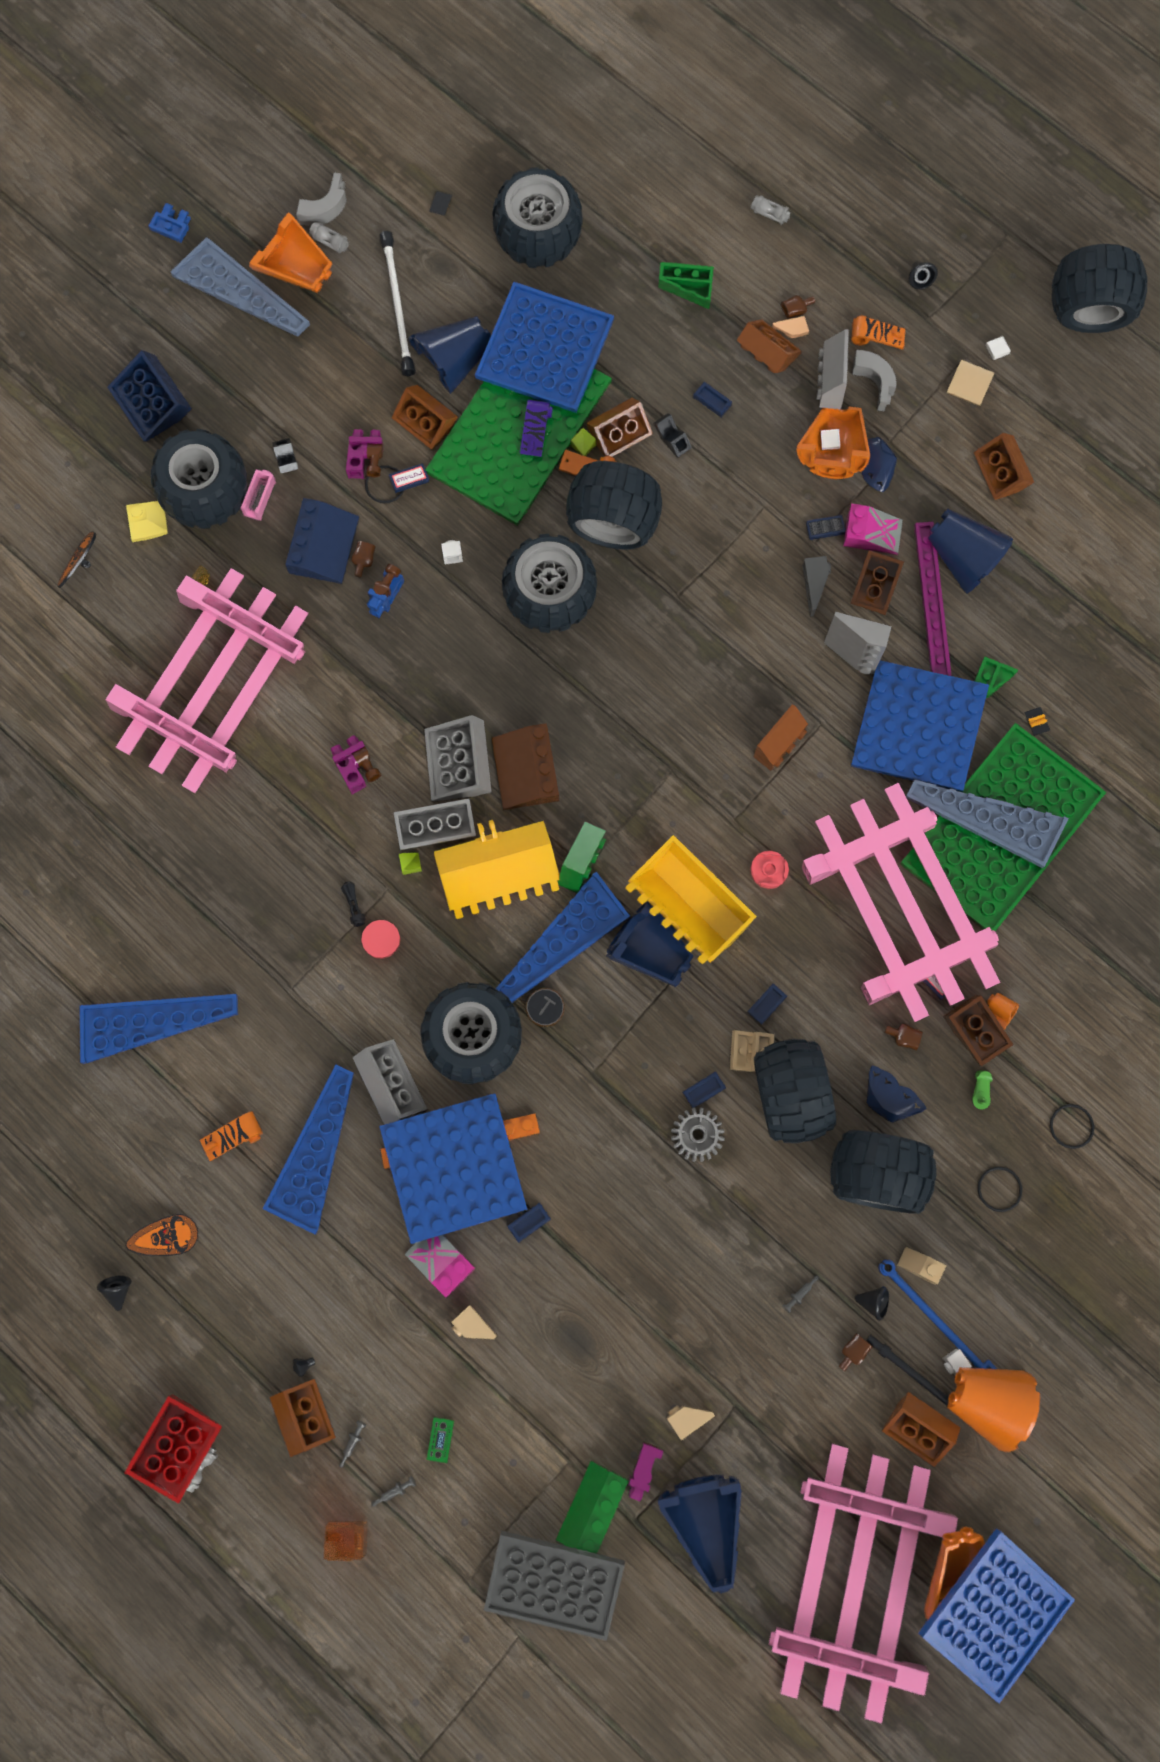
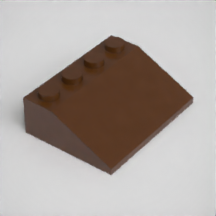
M547 723L527 726L492 738L503 810L559 801V791Z

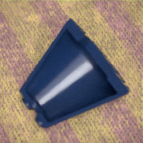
M475 316L409 336L408 342L418 355L424 353L438 371L439 381L450 394L482 358L491 334L487 329H483L480 320Z
M946 509L941 515V523L936 522L930 529L932 533L928 539L964 592L968 594L981 583V579L995 568L1013 543L1011 541L1014 539L1005 533Z
M647 901L636 910L637 913L632 918H629L616 934L607 949L608 954L606 957L676 987L682 980L681 973H685L690 968V961L694 956L685 948L686 945L681 939L677 940L673 936L676 931L671 925L665 928L661 924L665 918L660 913L653 916L649 912L653 906Z

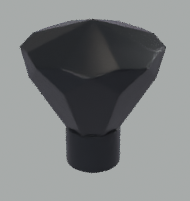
M313 1357L309 1359H293V1371L299 1377L304 1376L307 1370L315 1365Z

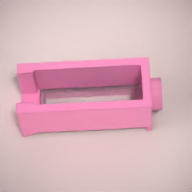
M256 469L241 506L244 516L262 520L263 512L274 484H276L271 472Z

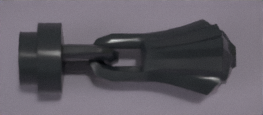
M347 881L341 889L350 907L352 915L350 922L354 927H359L365 924V914H361L358 908L355 884Z

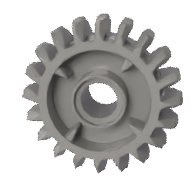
M692 1108V1115L686 1110L684 1112L686 1118L679 1115L678 1119L681 1123L677 1121L673 1123L678 1129L671 1130L672 1133L677 1134V1136L671 1137V1140H678V1143L673 1147L678 1148L680 1146L682 1149L679 1150L678 1154L681 1155L685 1151L687 1153L684 1157L686 1160L690 1155H693L692 1162L696 1161L697 1156H699L700 1162H703V1155H706L707 1159L710 1160L711 1155L709 1152L717 1155L718 1152L715 1147L721 1149L722 1145L718 1141H724L725 1139L719 1136V1134L725 1132L724 1129L718 1130L717 1128L722 1125V1122L715 1124L714 1121L717 1119V1116H713L712 1119L709 1118L711 1111L703 1115V1108H700L699 1114H696V1109ZM694 1130H700L703 1133L701 1140L693 1138L692 1133Z

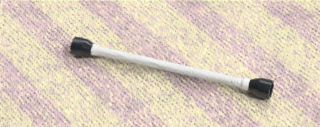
M383 231L379 234V238L387 259L402 349L401 371L403 376H412L416 373V369L409 353L393 259V233Z

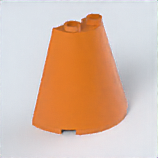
M289 212L280 222L276 235L263 252L259 250L249 262V267L254 271L316 293L322 288L323 284L321 283L323 280L327 281L332 274V271H330L332 262Z
M848 407L846 410L822 408L797 445V455L803 465L806 464L812 473L829 479L850 478L854 476V473L862 472L870 459L862 409L857 407ZM839 429L840 449L822 450L821 430Z
M959 1367L955 1375L957 1388L955 1392L950 1393L947 1408L998 1450L1003 1452L1016 1450L1018 1448L1017 1444L1020 1441L1025 1442L1037 1420L1040 1392L1036 1391V1379L1030 1373L1023 1370Z
M963 1527L960 1531L943 1534L941 1548L925 1603V1617L927 1620L985 1544L983 1537L973 1532V1529L970 1527Z

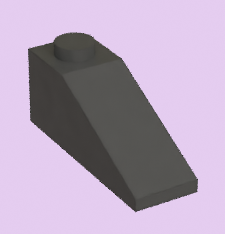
M826 556L804 558L802 565L810 617H814L828 575L831 574L830 562L827 563Z

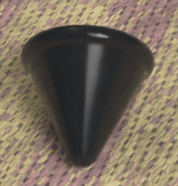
M915 261L908 278L910 286L917 290L928 288L935 282L938 270L932 263Z
M124 1275L112 1276L99 1282L97 1290L116 1311H120L132 1279Z
M883 1286L855 1296V1301L876 1317L878 1321L884 1319L889 1306V1291L887 1287Z

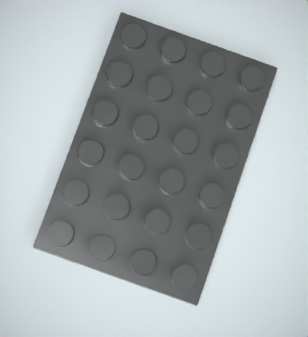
M501 1531L484 1611L607 1641L625 1560Z

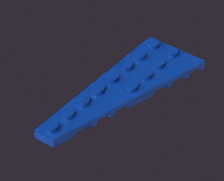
M597 872L582 886L581 890L571 899L565 909L554 919L542 936L531 946L525 956L520 959L514 969L497 986L496 990L503 992L511 1003L630 918V915Z
M228 994L81 1005L80 1063L87 1064L238 1015V995Z
M335 1065L263 1207L264 1210L315 1235L320 1225L354 1077L353 1072L338 1065Z

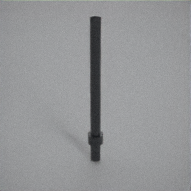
M871 1334L868 1336L866 1341L878 1350L879 1355L883 1358H888L948 1406L949 1397L893 1353L891 1351L892 1348L887 1344H882Z

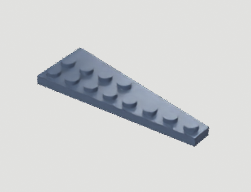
M207 237L171 271V275L174 278L297 337L310 325L305 317Z
M914 780L906 795L908 800L924 808L928 807L930 811H934L939 816L1041 868L1045 867L1069 819L1067 817L1051 815L1052 813L1035 811L1028 807L1015 806L1008 802L987 797L982 798L971 793L958 792L951 788L938 787L935 784Z

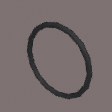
M389 465L379 466L380 468H390L396 472L399 471L397 468ZM367 476L365 480V490L368 496L376 502L391 503L393 501L398 500L403 495L404 490L401 491V493L396 498H393L391 500L382 501L376 499L370 494L368 490L369 476Z
M1063 1105L1054 1111L1050 1119L1052 1136L1057 1143L1065 1148L1077 1149L1084 1147L1094 1135L1095 1125L1093 1118L1086 1109L1079 1105ZM1063 1108H1079L1089 1117L1092 1125L1091 1134L1083 1144L1077 1146L1066 1145L1056 1137L1053 1130V1119Z
M997 1166L990 1168L982 1174L978 1181L980 1200L993 1211L1006 1212L1012 1210L1019 1204L1022 1198L1023 1187L1019 1177L1015 1172L1006 1167ZM997 1169L1006 1170L1018 1181L1020 1187L1019 1197L1011 1207L1005 1209L993 1208L983 1199L981 1182L990 1171Z

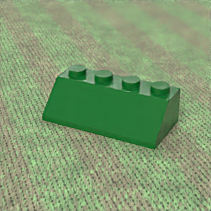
M590 1461L556 1540L567 1547L597 1554L627 1487L628 1478Z

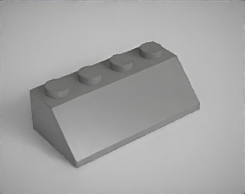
M843 330L825 340L823 349H819L818 359L821 362L818 365V373H821V375H818L817 386H820L817 390V400H820L819 407L841 409L847 385L849 330Z
M469 799L394 812L400 850L476 836Z
M394 1039L366 1047L352 1057L384 1125L416 1116L427 1110Z

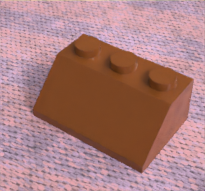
M762 319L748 322L737 339L744 350L753 353L754 358L764 362L773 373L783 372L802 352Z
M414 385L405 388L392 419L433 450L449 434L458 416L420 386Z
M634 398L626 400L586 423L590 434L596 439V445L604 457H613L653 434L641 402Z
M1002 433L973 452L994 500L1018 493L1034 483L1014 435Z
M792 704L756 747L754 758L770 771L774 767L778 768L784 761L782 757L786 753L790 754L796 746L794 743L798 739L802 740L807 734L806 728L808 723L795 705Z
M315 1379L269 1397L290 1457L336 1438Z
M907 1392L895 1407L882 1432L935 1467L956 1444L961 1427Z

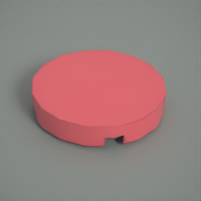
M763 851L752 861L750 872L757 885L762 888L773 889L782 885L787 879L789 867L786 859L778 852Z
M377 920L366 926L362 933L361 941L363 948L369 955L374 958L384 959L396 952L400 946L401 938L394 924L385 920Z

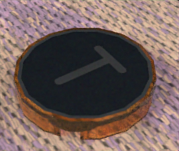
M541 988L534 991L526 1002L528 1018L540 1027L556 1025L564 1014V1001L557 991L550 988Z

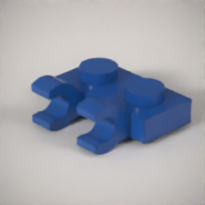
M166 203L161 213H155L149 224V229L181 243L189 229L187 224L190 222L191 217L188 216L189 213L187 211L181 210L177 220L173 219L172 217L175 214V210H172L173 205Z

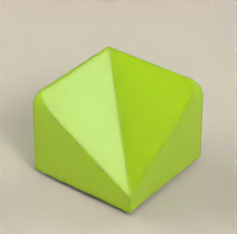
M584 428L571 439V447L583 456H586L596 446V439Z
M419 853L399 854L403 875L422 871Z

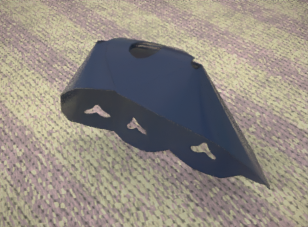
M881 438L867 439L870 459L862 471V475L871 487L884 492L889 487L893 478L897 457ZM882 481L883 487H881L880 484H877V482Z
M871 1066L866 1103L874 1112L887 1121L894 1123L927 1109L916 1093L907 1087L900 1086L892 1074L879 1067ZM873 1071H874L875 1073H878L879 1076H875V1077H874ZM885 1078H887V1080L891 1082V1084H885ZM904 1093L911 1098L905 1099Z

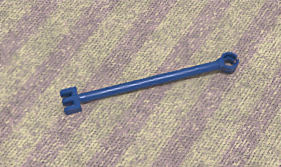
M882 1261L884 1264L891 1266L889 1272L885 1271L884 1264L879 1263V1272L884 1276H889L946 1337L962 1351L976 1368L997 1369L990 1360H986L984 1363L980 1361L901 1278L895 1270V1264L892 1261Z

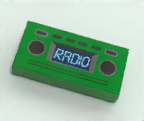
M434 1417L427 1460L448 1463L454 1420Z

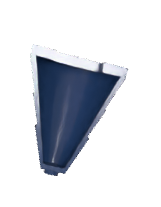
M708 1475L681 1482L674 1486V1491L669 1492V1490H666L659 1496L658 1504L660 1511L676 1533L682 1546L692 1558L693 1565L711 1591L719 1593L728 1592L734 1587L738 1556L737 1540L742 1495L740 1482L734 1476L724 1479L723 1475Z

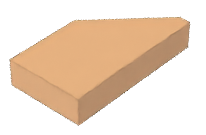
M805 316L775 322L772 325L775 330L778 329L790 338L809 334Z

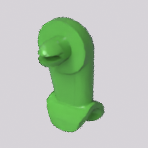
M980 1070L975 1074L977 1082L972 1102L976 1108L986 1109L991 1102L990 1082L993 1080L991 1073Z

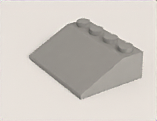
M835 612L824 643L854 669L860 670L863 674H874L886 649L892 626Z
M471 715L424 729L431 801L475 797L491 792L484 720Z

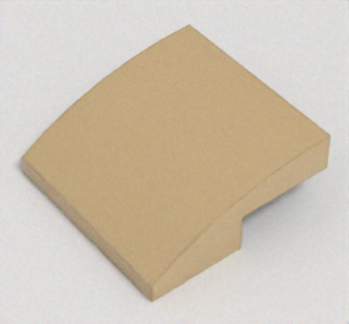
M961 360L947 393L980 406L994 373Z
M732 1031L730 1070L756 1072L754 1056L756 1052L764 1051V1047L774 1043V1034Z

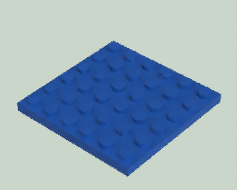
M513 282L475 373V378L577 413L613 324L614 315Z
M880 660L875 670L851 767L911 781L918 780L935 784L938 787L951 788L963 792L989 685Z
M495 1093L379 1126L411 1244L527 1210Z
M996 1528L918 1634L1000 1704L1075 1599Z

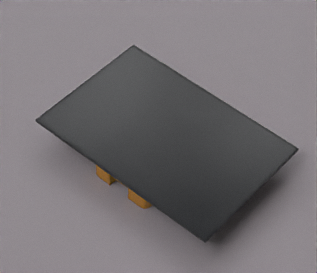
M436 191L429 212L445 216L452 195Z
M1041 707L1024 712L1034 736L1050 731Z

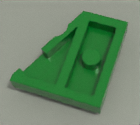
M984 656L974 681L989 685L986 698H989L1016 675L1018 669Z

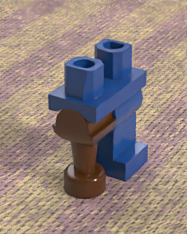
M388 564L385 568L383 580L375 582L374 590L370 588L368 591L370 600L367 603V607L370 608L369 613L380 618L383 611L389 612L390 605L404 583L403 575L400 574L401 570L392 564Z

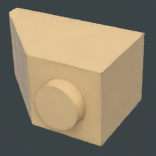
M905 1247L897 1266L931 1284L939 1283L946 1268V1265L907 1247Z
M471 1305L452 1321L454 1325L452 1329L459 1337L462 1335L465 1338L495 1339L497 1337L495 1332Z
M677 1405L668 1411L669 1416L666 1418L678 1437L683 1440L715 1417V1415L711 1411L687 1406L679 1408Z

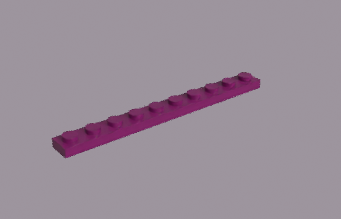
M934 522L915 523L914 530L931 672L952 676L938 555L928 539L932 533L930 529L934 526Z

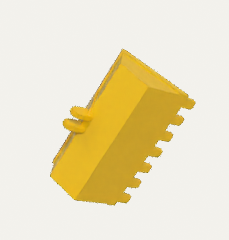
M489 820V828L492 834L485 836L484 827L479 823L477 826L480 838L434 852L449 910H454L456 919L463 918L461 908L470 905L472 914L479 913L477 905L479 902L486 901L488 910L494 909L493 898L502 896L504 905L511 904L509 895L511 893L518 892L520 900H526L525 889L534 887L536 896L543 895L541 885L550 883L553 892L559 890L557 880H560V874L544 821L505 832H496L494 821Z
M674 835L628 880L629 884L625 887L630 893L636 889L641 894L637 899L640 904L648 901L653 906L649 910L653 916L660 913L665 918L661 922L665 928L672 925L677 930L673 934L677 940L684 936L689 941L685 946L689 952L696 948L701 953L697 958L701 964H704L707 960L710 963L714 961L723 951L731 946L757 917Z

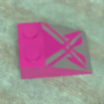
M851 504L843 546L898 555L903 520L870 506Z
M444 1235L416 1242L405 1253L410 1261L445 1298L475 1269Z

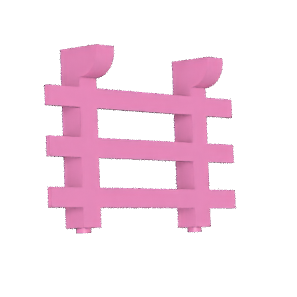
M232 568L216 592L187 575L176 590L180 603L192 609L199 608L203 612L146 701L115 684L106 698V702L112 711L133 719L116 746L120 751L130 755L148 727L166 738L149 765L150 768L158 773H164L180 746L199 757L182 784L184 788L193 793L197 792L213 765L227 772L228 769H232L236 764L235 752L225 746L280 658L283 657L295 664L297 659L300 661L305 653L304 643L295 639L294 636L308 613L295 606L281 629L262 620V617L276 597V594L264 587L248 611L230 601V598L244 578V575ZM218 619L235 629V632L180 718L176 719L159 708ZM250 638L268 650L210 739L192 727Z
M899 783L886 788L885 792L899 818L898 821L879 829L865 800L862 799L851 804L850 808L865 836L844 845L830 815L816 820L815 823L830 852L803 860L802 870L810 885L837 872L841 873L890 972L863 983L861 990L868 1004H874L900 992L914 1022L929 1016L914 986L925 979L935 975L950 1006L965 999L950 968L970 959L985 989L1000 983L985 953L998 945L997 941H999V938L994 930L991 931L990 927L977 933L974 932L924 832L935 828L937 824V817L934 811H930L926 807L914 813ZM907 840H910L960 938V941L945 948L939 949L889 850ZM874 855L925 957L905 966L854 866Z
M832 1444L825 1481L808 1477L807 1482L803 1481L800 1494H804V1500L820 1505L794 1631L777 1627L776 1633L771 1631L769 1645L773 1646L772 1652L788 1656L781 1694L797 1699L805 1662L830 1668L822 1706L839 1711L846 1674H851L872 1681L865 1719L882 1723L889 1686L924 1696L929 1673L926 1666L894 1660L918 1533L921 1531L943 1537L944 1533L956 1531L958 1518L955 1515L923 1508L931 1471L929 1469L918 1466L913 1467L907 1503L882 1497L889 1459L884 1457L872 1456L865 1492L841 1486L848 1448ZM840 1509L861 1516L835 1643L811 1637L810 1634L835 1511ZM877 1520L902 1526L878 1651L877 1655L853 1649L852 1644Z

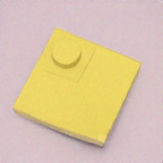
M158 501L126 505L132 542L148 540L168 534L166 514Z

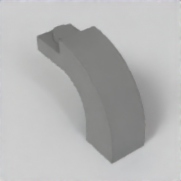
M334 173L330 191L324 198L315 201L299 200L296 215L300 225L312 226L314 222L325 224L341 213L347 200L345 182L342 181L340 173Z
M856 350L852 375L868 377L876 383L879 390L877 410L885 411L886 405H890L891 396L894 395L896 389L895 374L891 366L879 355L869 351Z

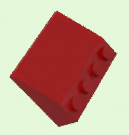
M173 1394L169 1395L124 1473L179 1504L223 1426L191 1404Z

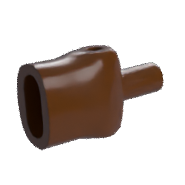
M795 295L782 301L781 308L787 319L801 316L807 312L806 306L815 303V299L812 296L803 300L799 295Z
M362 541L357 542L351 560L353 564L357 565L355 576L362 577L364 567L372 566L376 549L373 544Z
M901 1024L898 1029L886 1026L884 1032L895 1037L896 1045L915 1051L919 1047L923 1034L922 1031L916 1030L907 1024Z
M856 1333L842 1349L845 1358L838 1367L845 1372L851 1363L860 1365L873 1346Z

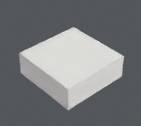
M1003 336L986 343V348L993 360L1010 353V349Z
M839 429L821 430L822 450L840 449Z

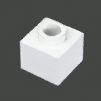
M449 540L441 544L445 564L463 562L460 541Z
M955 1349L943 1357L946 1362L944 1366L951 1375H956L959 1367H972L960 1349Z

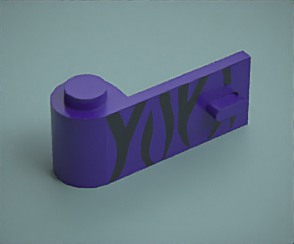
M534 400L527 401L520 454L542 457L546 423L548 418H552L553 407H550V403Z

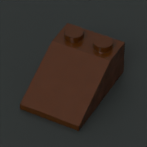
M869 550L850 604L886 615L905 561Z
M981 995L972 996L943 1016L954 1034L980 1066H983L1013 1046L1010 1038Z

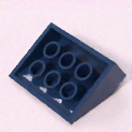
M143 350L137 354L107 387L144 442L179 422L192 409L157 357Z
M303 498L285 564L288 573L342 584L359 516L322 501Z

